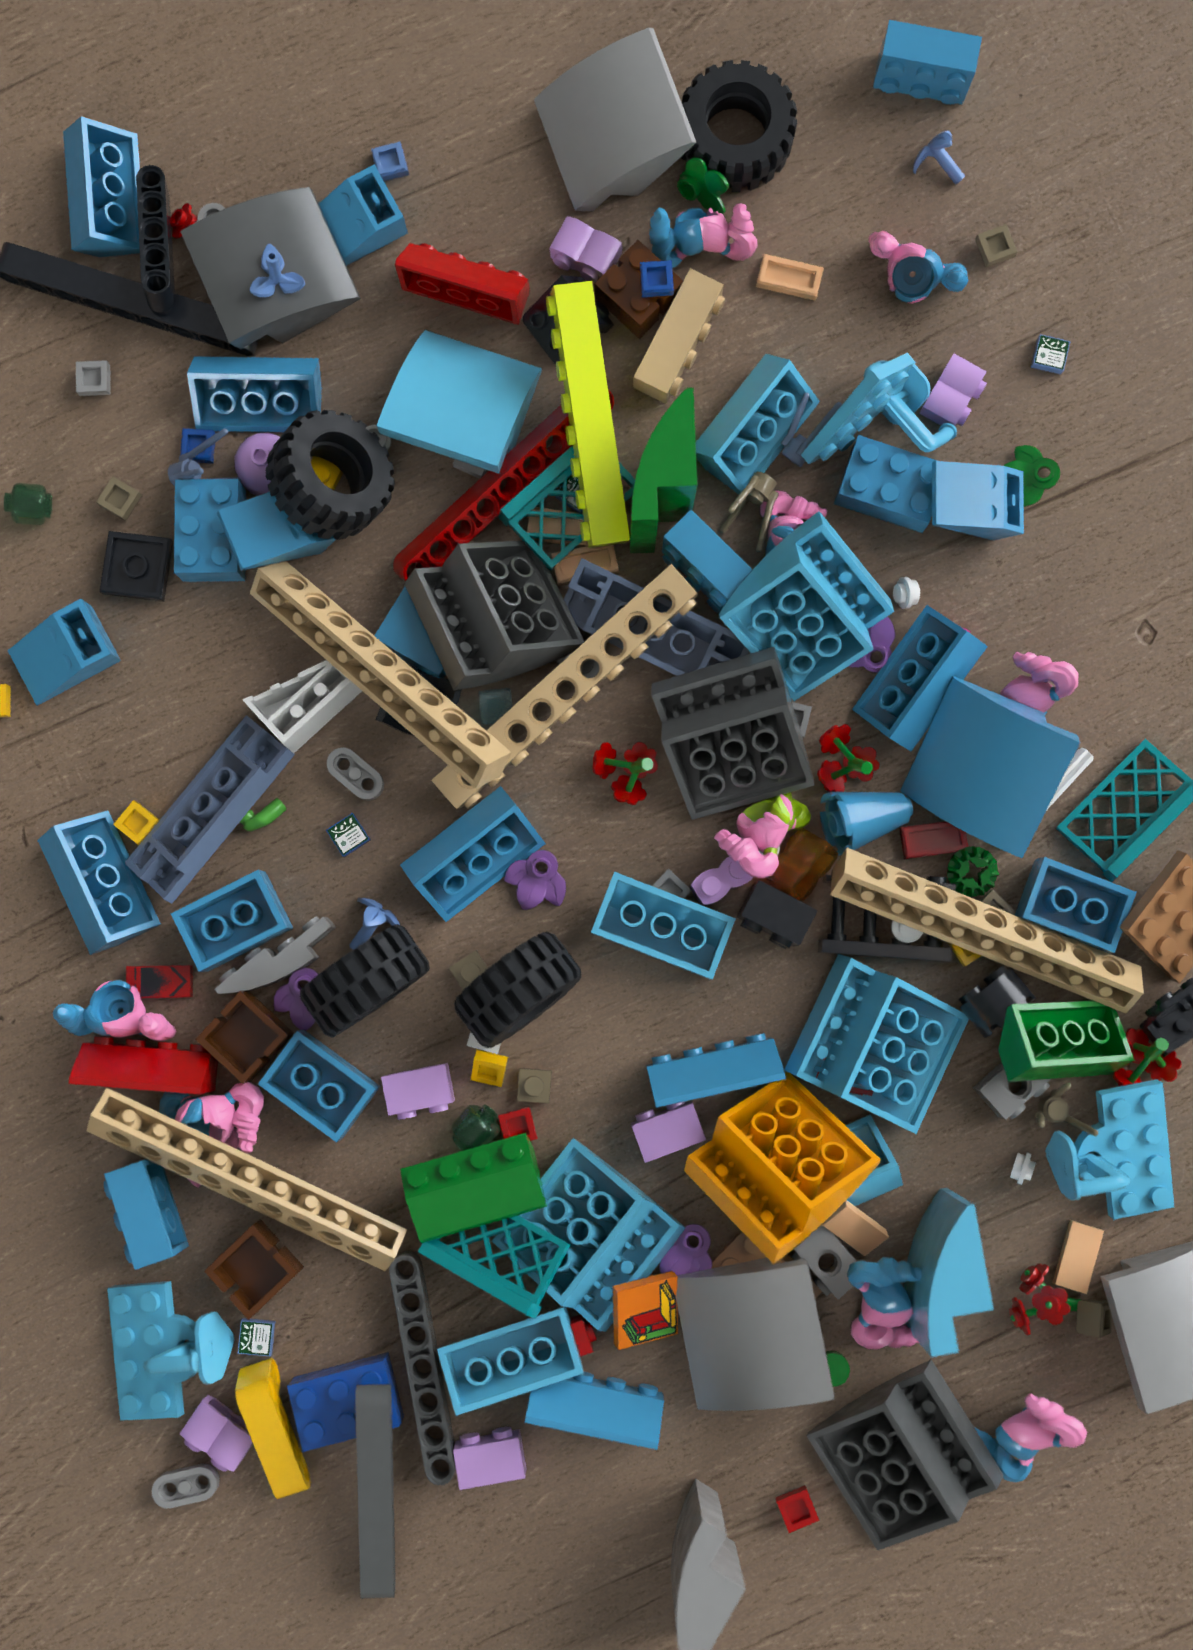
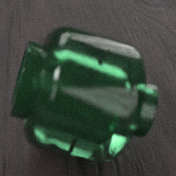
M16 483L13 485L11 493H5L4 511L11 512V518L15 523L43 525L46 518H51L52 494L47 493L43 485Z
M472 1104L467 1106L452 1124V1139L454 1143L463 1151L492 1143L500 1132L497 1113L488 1105L481 1107Z

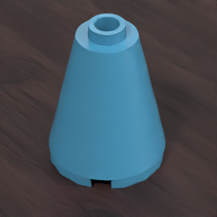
M900 792L825 793L820 804L826 803L825 811L820 812L822 830L829 847H837L838 851L834 852L836 855H842L846 848L856 850L907 824L910 821V816L913 815L911 800Z

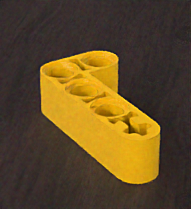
M273 1358L240 1368L235 1395L239 1410L276 1499H281L310 1489L311 1478L306 1461L279 1396L281 1380L277 1364Z

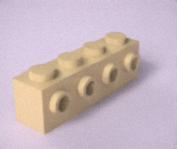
M691 268L689 269L633 377V388L665 404L671 395L676 397L684 380L680 378L685 368L690 370L698 352L694 351L699 341L704 343L712 326L708 324L712 315L718 316L726 299L722 297L724 284Z

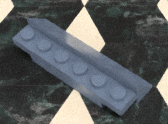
M581 558L569 583V589L564 601L577 627L593 635L644 588ZM661 596L657 597L654 601V609L660 613L667 612L672 606L671 601ZM689 611L684 616L678 613L672 618L670 622L673 626L660 638L653 635L646 642L648 649L639 658L678 676L748 655L750 651L731 630ZM636 617L630 623L631 632L637 635L644 633L648 627L647 620L643 617ZM613 638L608 641L623 649V642L620 639Z
M246 715L129 856L125 864L140 879L147 882L164 900L172 904L295 754Z

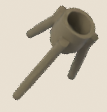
M755 472L747 486L729 507L728 511L731 514L720 528V532L723 534L727 531L748 501L756 505H762L763 502L767 501L756 551L761 553L773 506L779 495L778 492L774 491L776 486L775 480L763 472Z
M1066 1083L1058 1089H1052L1051 1096H1046L1040 1101L1038 1112L1034 1115L1040 1128L1045 1126V1120L1053 1123L1064 1121L1093 1136L1099 1134L1093 1127L1068 1115V1104L1061 1098V1095L1071 1088L1070 1083Z

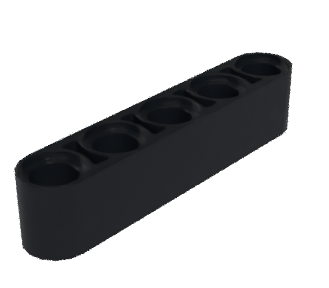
M147 165L140 168L136 176L141 284L148 307L155 312L163 313L169 311L175 305L170 195L163 170L155 165Z

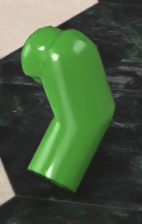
M276 798L256 815L250 809L240 823L244 825L243 829L252 832L271 824L287 809L282 801Z

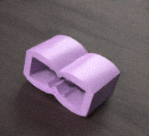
M569 216L564 220L550 246V255L556 266L563 270H577L584 280L592 281V284H595L613 264L616 265L622 254V243L602 231L594 230L586 223Z
M953 354L919 414L939 425L951 423L954 426L956 424L963 426L972 410L967 407L972 397L978 400L987 384L982 380L987 371Z
M729 856L718 868L709 869L697 876L691 883L690 889L700 905L707 906L722 899L730 889L743 886L753 877L742 869L739 861H734Z
M207 1395L200 1402L180 1432L188 1448L195 1452L203 1451L211 1457V1463L221 1471L230 1470L234 1472L253 1445L243 1418L210 1395Z

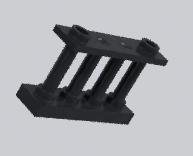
M833 869L831 870V875L822 877V883L832 882ZM927 876V880L955 891L956 884L946 883V877ZM833 896L831 934L827 933V939L819 940L818 953L942 962L952 961V948H943V942L927 934V940L923 941V946H911V943L901 942L896 937L891 938V944L879 943V937H876L877 914L864 909L863 936H859V942L846 941L847 935L844 934L846 901Z

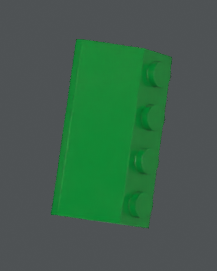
M1096 1001L1011 1004L1007 1007L998 1052L1008 1082L1110 1075L1135 1061L1116 1009Z
M526 1133L400 1169L405 1200L421 1243L547 1207L534 1147Z

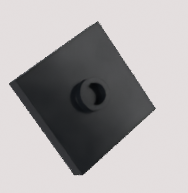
M109 531L99 592L103 595L164 602L173 540L164 537Z

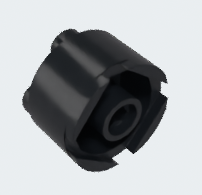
M1004 965L983 979L987 984L981 989L977 985L958 999L962 1003L959 1008L984 1038L993 1034L992 1031L999 1026L1001 1028L1004 1026L1008 1006L1011 1004H1028L1036 999L1012 968L1007 969Z

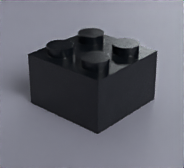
M758 880L752 885L736 918L742 920L741 927L755 934L763 931L771 935L770 942L786 949L790 948V946L801 945L818 910Z

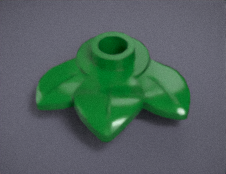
M700 158L688 160L686 170L680 174L679 181L677 182L680 194L689 201L697 199L707 210L712 208L713 212L718 211L723 214L726 210L720 195L729 188L727 179L716 170H707L705 162Z
M1030 445L1015 447L1016 461H1010L1003 466L1023 471L1024 507L1037 503L1041 499L1044 490L1050 489L1058 483L1060 468L1054 460L1044 458L1039 449ZM1043 468L1050 471V475L1046 478H1041L1038 475V472Z

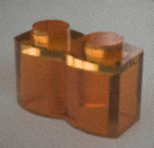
M802 828L789 838L784 852L778 855L779 865L772 876L765 879L775 889L803 902L813 892L818 880L834 865L838 852L829 842Z

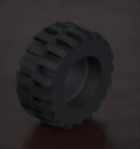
M733 60L723 61L722 67L717 68L716 64L706 68L705 76L701 73L698 74L682 96V105L697 143L683 154L681 159L686 160V163L691 158L702 159L706 164L707 170H716L727 179L731 192H741V187L746 186L749 191L756 189L759 186V181L762 180L766 184L774 178L775 172L777 173L785 166L786 158L790 155L797 125L796 103L791 100L792 92L787 85L781 86L782 78L775 72L772 75L767 73L768 67L758 64L757 67L751 66L750 61L741 60V64H733ZM741 109L758 118L764 127L765 133L754 142L744 145H733L718 139L711 132L707 123L714 115L721 111Z
M315 410L295 419L273 445L267 457L268 466L265 468L266 479L271 481L267 485L271 497H276L275 505L280 512L285 511L289 516L287 518L288 521L293 525L299 524L302 526V531L310 535L315 532L318 533L319 538L330 539L333 536L334 539L339 540L360 533L383 511L392 498L391 492L394 490L395 480L391 477L394 474L393 464L388 462L387 459L390 456L385 446L382 447L378 442L380 440L375 432H369L366 429L367 425L362 421L358 420L356 422L351 419V415L342 412L340 415H336L334 410H323L321 413ZM310 456L321 457L335 464L345 475L349 483L350 494L339 493L327 487L315 474Z
M395 924L362 943L314 977L313 980L300 990V999L323 1033L329 1037H335L364 1019L429 971V961L406 928Z
M542 932L517 946L513 951L504 955L499 961L492 964L485 972L475 978L454 1001L455 1012L481 1046L492 1048L526 1027L565 996L580 981L582 977L581 968L555 934Z

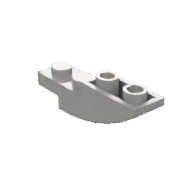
M316 916L302 927L304 933L294 940L293 937H290L277 947L279 951L277 955L271 948L261 950L258 947L244 958L246 963L237 971L235 968H232L219 978L221 984L215 988V991L218 994L257 990L289 978L296 970L306 968L320 958L312 947L332 932L336 926L328 917L319 919Z

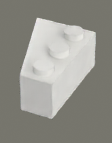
M327 660L298 673L297 677L282 684L276 683L270 686V690L255 697L251 695L243 699L279 741L293 753L362 692L360 688Z

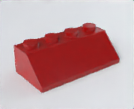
M409 243L395 261V268L402 290L516 325L520 324L530 293L529 279L525 278L522 273L514 270H509L508 272L498 270L492 264L484 261L475 263L466 260L464 256L454 252L445 254L437 251L433 246L424 243L420 245Z
M94 1036V1042L82 1043L70 1073L68 1084L201 1095L214 1091L216 1088L218 1060L201 1044H190V1049L178 1048V1042L158 1041V1047L146 1046V1040L126 1039V1044L114 1043V1037Z

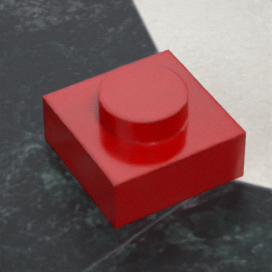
M530 1106L498 1115L504 1139L523 1133L527 1134L530 1141L538 1139Z
M582 1315L572 1317L570 1325L580 1356L593 1353L592 1342L597 1341L594 1327L589 1322L586 1323Z
M805 1485L775 1497L789 1533L819 1521Z

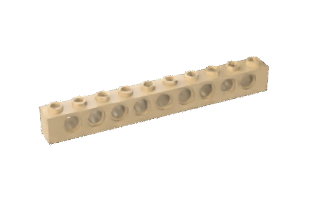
M287 561L257 569L250 594L474 788L477 789L501 776L512 753Z
M672 564L486 730L512 752L504 769L511 763L515 767L529 755L526 750L534 742L540 745L553 734L550 728L555 723L560 721L564 724L577 712L573 708L582 699L586 703L600 692L598 685L604 679L608 678L612 681L625 669L621 665L630 656L634 660L648 649L646 642L653 635L660 638L673 626L670 622L672 618L678 613L682 616L686 615L697 604L694 599L698 596V593ZM661 595H666L672 600L671 608L664 613L654 609V601ZM636 617H643L648 623L646 631L639 635L633 634L630 630L631 621ZM613 638L620 639L623 642V651L618 656H610L606 651V644ZM588 660H595L599 665V672L593 678L585 677L582 672L583 664ZM570 681L575 687V693L572 698L564 700L560 697L558 689L563 682ZM545 702L551 708V715L547 720L540 721L535 715V708L538 704ZM517 724H522L527 729V737L520 743L516 742L511 735L512 728ZM448 765L431 781L456 809L462 808L464 805L469 809L481 799L482 796L479 792L486 785L492 788L506 775L502 772L500 777L476 789Z
M846 848L833 868L831 896L1123 1013H1127L1144 994L1141 966L850 848Z
M106 1088L90 1116L87 1132L383 1271H386L394 1261L407 1232V1229L111 1089Z

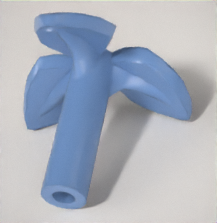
M950 131L938 134L928 145L921 149L915 159L914 174H916L923 160L931 156L937 160L955 185L965 177L944 149L952 146L953 138Z
M267 244L261 257V267L269 276L257 277L250 286V293L257 297H269L274 294L275 285L279 284L284 293H294L305 286V280L295 272L281 274L285 265L284 260L272 244Z
M358 898L357 902L365 904L367 908L363 914V926L349 944L350 948L354 950L362 943L368 941L376 928L384 922H388L392 926L399 924L396 916L390 910L382 909V904L375 900Z

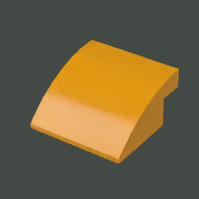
M789 1072L785 1073L786 1079L769 1083L718 1116L712 1140L689 1154L684 1168L686 1174L773 1264L788 1254L823 1224L856 1191L881 1161L872 1150Z

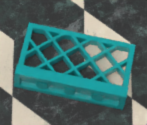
M573 445L500 510L498 516L501 522L506 527L509 525L550 571L583 541L581 534L565 535L566 519H581L584 522L583 514L566 513V497H575V491H567V479L572 475L570 460L575 458ZM619 462L621 479H624L631 487L624 494V501L626 503L633 496L635 478ZM562 484V491L556 490ZM548 496H561L562 513L545 512L544 500ZM540 504L539 511H532ZM526 516L539 517V533L525 532L518 523ZM543 517L561 518V534L543 533ZM532 538L539 539L538 545ZM543 539L561 540L560 553L552 560L542 550ZM565 540L572 541L565 547Z
M1145 738L1056 829L1104 872L1102 875L1107 880L1113 882L1193 802V780ZM1143 750L1154 758L1155 769H1137V756ZM1132 763V770H1124ZM1160 764L1166 769H1160ZM1118 775H1132L1133 791L1115 792L1114 779ZM1137 775H1155L1156 791H1138ZM1161 775H1174L1183 784L1176 791H1162ZM1110 784V792H1102ZM1163 796H1170V797L1162 804V797H1163ZM1096 797H1110L1111 814H1093L1092 801ZM1115 797H1133L1134 813L1116 814ZM1139 797H1156L1157 810L1154 813H1139ZM1088 806V814H1080ZM1074 819H1088L1089 836H1076L1067 826ZM1093 819H1111L1112 836H1094ZM1116 819H1134L1135 832L1131 836H1117ZM1140 819H1147V820L1140 826ZM1083 841H1089V847ZM1094 841H1112L1113 854L1106 861L1102 860L1095 853ZM1117 841H1125V842L1118 848V843H1117Z
M517 1215L510 1217L515 1223L509 1224L507 1218L503 1219V1227L487 1232L486 1225L480 1226L482 1234L466 1239L465 1231L458 1232L460 1241L450 1245L441 1242V1238L423 1242L420 1246L418 1253L523 1314L536 1319L542 1308L539 1304L565 1257L570 1244ZM522 1226L526 1227L530 1242L514 1247L510 1230ZM505 1232L509 1249L493 1254L489 1238ZM534 1232L543 1238L536 1240ZM483 1240L487 1257L474 1261L470 1257L468 1245ZM551 1241L559 1246L553 1259L541 1262L538 1245ZM462 1247L463 1254L455 1249ZM532 1248L536 1265L520 1270L516 1253ZM510 1255L514 1272L503 1276L497 1274L494 1260ZM489 1262L490 1269L482 1264ZM538 1270L540 1283L535 1293L532 1294L525 1290L522 1275ZM516 1278L517 1285L509 1280Z

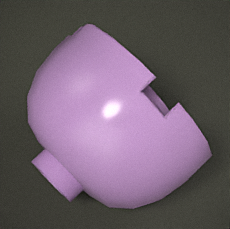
M257 433L246 438L237 449L235 454V472L241 479L242 485L253 495L259 496L269 492L267 485L271 481L266 479L265 468L268 466L267 457L280 436L272 433Z

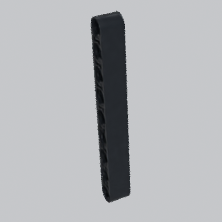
M4 242L0 251V278L12 284L241 355L252 357L257 349L260 338L242 349L230 344L213 305L175 294V305L172 309L163 313L155 312L148 307L142 284L9 242Z

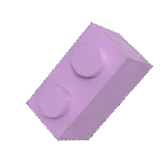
M448 1063L388 1074L381 1077L388 1116L397 1114L398 1120L417 1116L416 1110L429 1108V1113L445 1111L449 1109L448 1104L455 1101Z
M692 1101L666 1105L667 1110L656 1114L651 1109L635 1115L637 1121L632 1122L631 1126L645 1163L706 1141Z
M501 1427L493 1430L492 1434L479 1436V1433L476 1432L460 1436V1440L455 1442L453 1454L459 1490L524 1479L526 1476L527 1468L520 1429L512 1430L511 1427Z

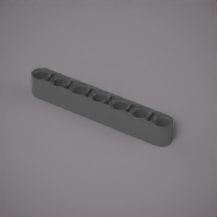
M405 1250L395 1257L389 1267V1274L425 1474L431 1483L444 1485L449 1483L456 1470L453 1454L455 1441L422 1261L417 1253ZM402 1260L410 1261L413 1264L414 1273L411 1275L402 1274L398 1269V1262ZM407 1293L416 1294L419 1297L420 1305L415 1308L407 1306L404 1302V1295ZM413 1326L422 1327L425 1330L426 1338L423 1340L413 1339L410 1335V1328ZM419 1359H425L430 1362L432 1370L428 1373H422L416 1368L415 1362ZM431 1392L437 1397L438 1403L433 1406L426 1405L422 1401L421 1395ZM438 1426L443 1430L444 1436L439 1439L433 1438L428 1434L427 1428ZM437 1459L446 1460L449 1463L450 1469L439 1471L434 1467L433 1462Z
M391 1384L357 1385L355 1412L361 1599L395 1597V1529Z

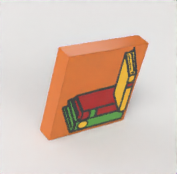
M673 1271L613 1286L614 1345L618 1350L678 1334V1306L676 1301L678 1283L677 1275Z

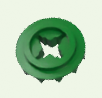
M969 846L957 851L950 859L947 867L948 881L950 884H956L955 891L971 898L985 895L987 891L995 887V881L999 876L996 859L989 851L977 846ZM968 861L977 868L985 867L977 873L979 883L972 877H964L970 871Z

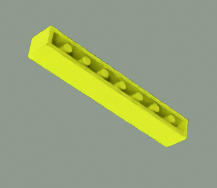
M592 281L554 285L550 296L546 297L548 315L554 316L555 329H551L552 345L554 349H559L560 361H556V372L558 381H563L565 393L561 394V405L563 413H568L570 426H566V438L568 445H573L575 458H571L570 463L573 478L578 477L580 490L575 491V498L578 510L583 509L584 522H580L581 537L583 541L588 542V548L626 543L630 540Z

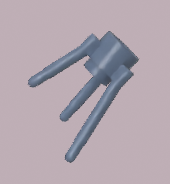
M804 393L788 433L781 442L785 446L781 454L801 468L806 462L801 454L842 406L841 402H837L807 439L800 434L793 438L809 399V393Z
M222 429L190 452L180 455L179 462L171 464L168 468L170 482L175 486V480L201 479L204 470L196 461H192V458L227 435L228 430ZM227 477V478H207V479H239V481L241 482V479H240L239 477H235V478H230V477Z

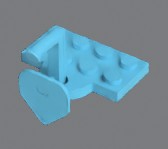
M905 353L891 361L880 360L869 365L864 371V379L801 456L808 464H811L820 458L823 461L827 460L838 449L841 452L846 450L855 441L853 435L867 427L880 412L891 423L899 425L915 445L927 453L954 439L957 435V429L951 423H943L939 427V431L932 435L914 414L929 397L930 383L927 377L915 365L916 362L908 353Z
M1155 1079L1096 1091L1099 1122L1091 1125V1127L1098 1131L1099 1134L1097 1136L1083 1131L1078 1135L1075 1143H1073L1071 1138L1062 1131H1055L1045 1150L1046 1157L1061 1193L1071 1201L1078 1200L1082 1196L1106 1193L1108 1216L1114 1220L1174 1207L1164 1088L1161 1081Z
M171 1281L114 1285L107 1288L120 1421L178 1418L184 1415L181 1382L192 1378L197 1372L204 1384H212L222 1379L234 1344L233 1332L217 1312L204 1314L198 1318L197 1322L187 1316L175 1314Z

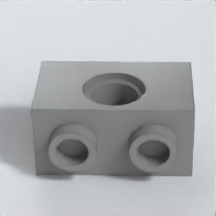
M1001 1062L979 1081L973 1089L999 1118L1006 1120L1010 1117L1014 1119L1026 1108L1024 1103L1032 1096L1035 1098L1040 1096L1049 1088L1048 1081L1051 1079L1021 1081L1020 1090L1017 1093H1011Z
M822 1224L794 1248L796 1253L792 1257L794 1260L805 1259L807 1261L808 1267L818 1276L814 1283L826 1296L832 1293L839 1300L853 1287L848 1280L847 1272L850 1264L856 1262V1260L834 1234ZM825 1253L833 1254L834 1263L831 1267L823 1269L818 1266V1260L821 1255Z

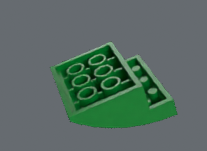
M686 388L667 409L653 430L642 454L632 496L630 554L655 553L658 522H679L690 510L693 511L697 490L694 388Z

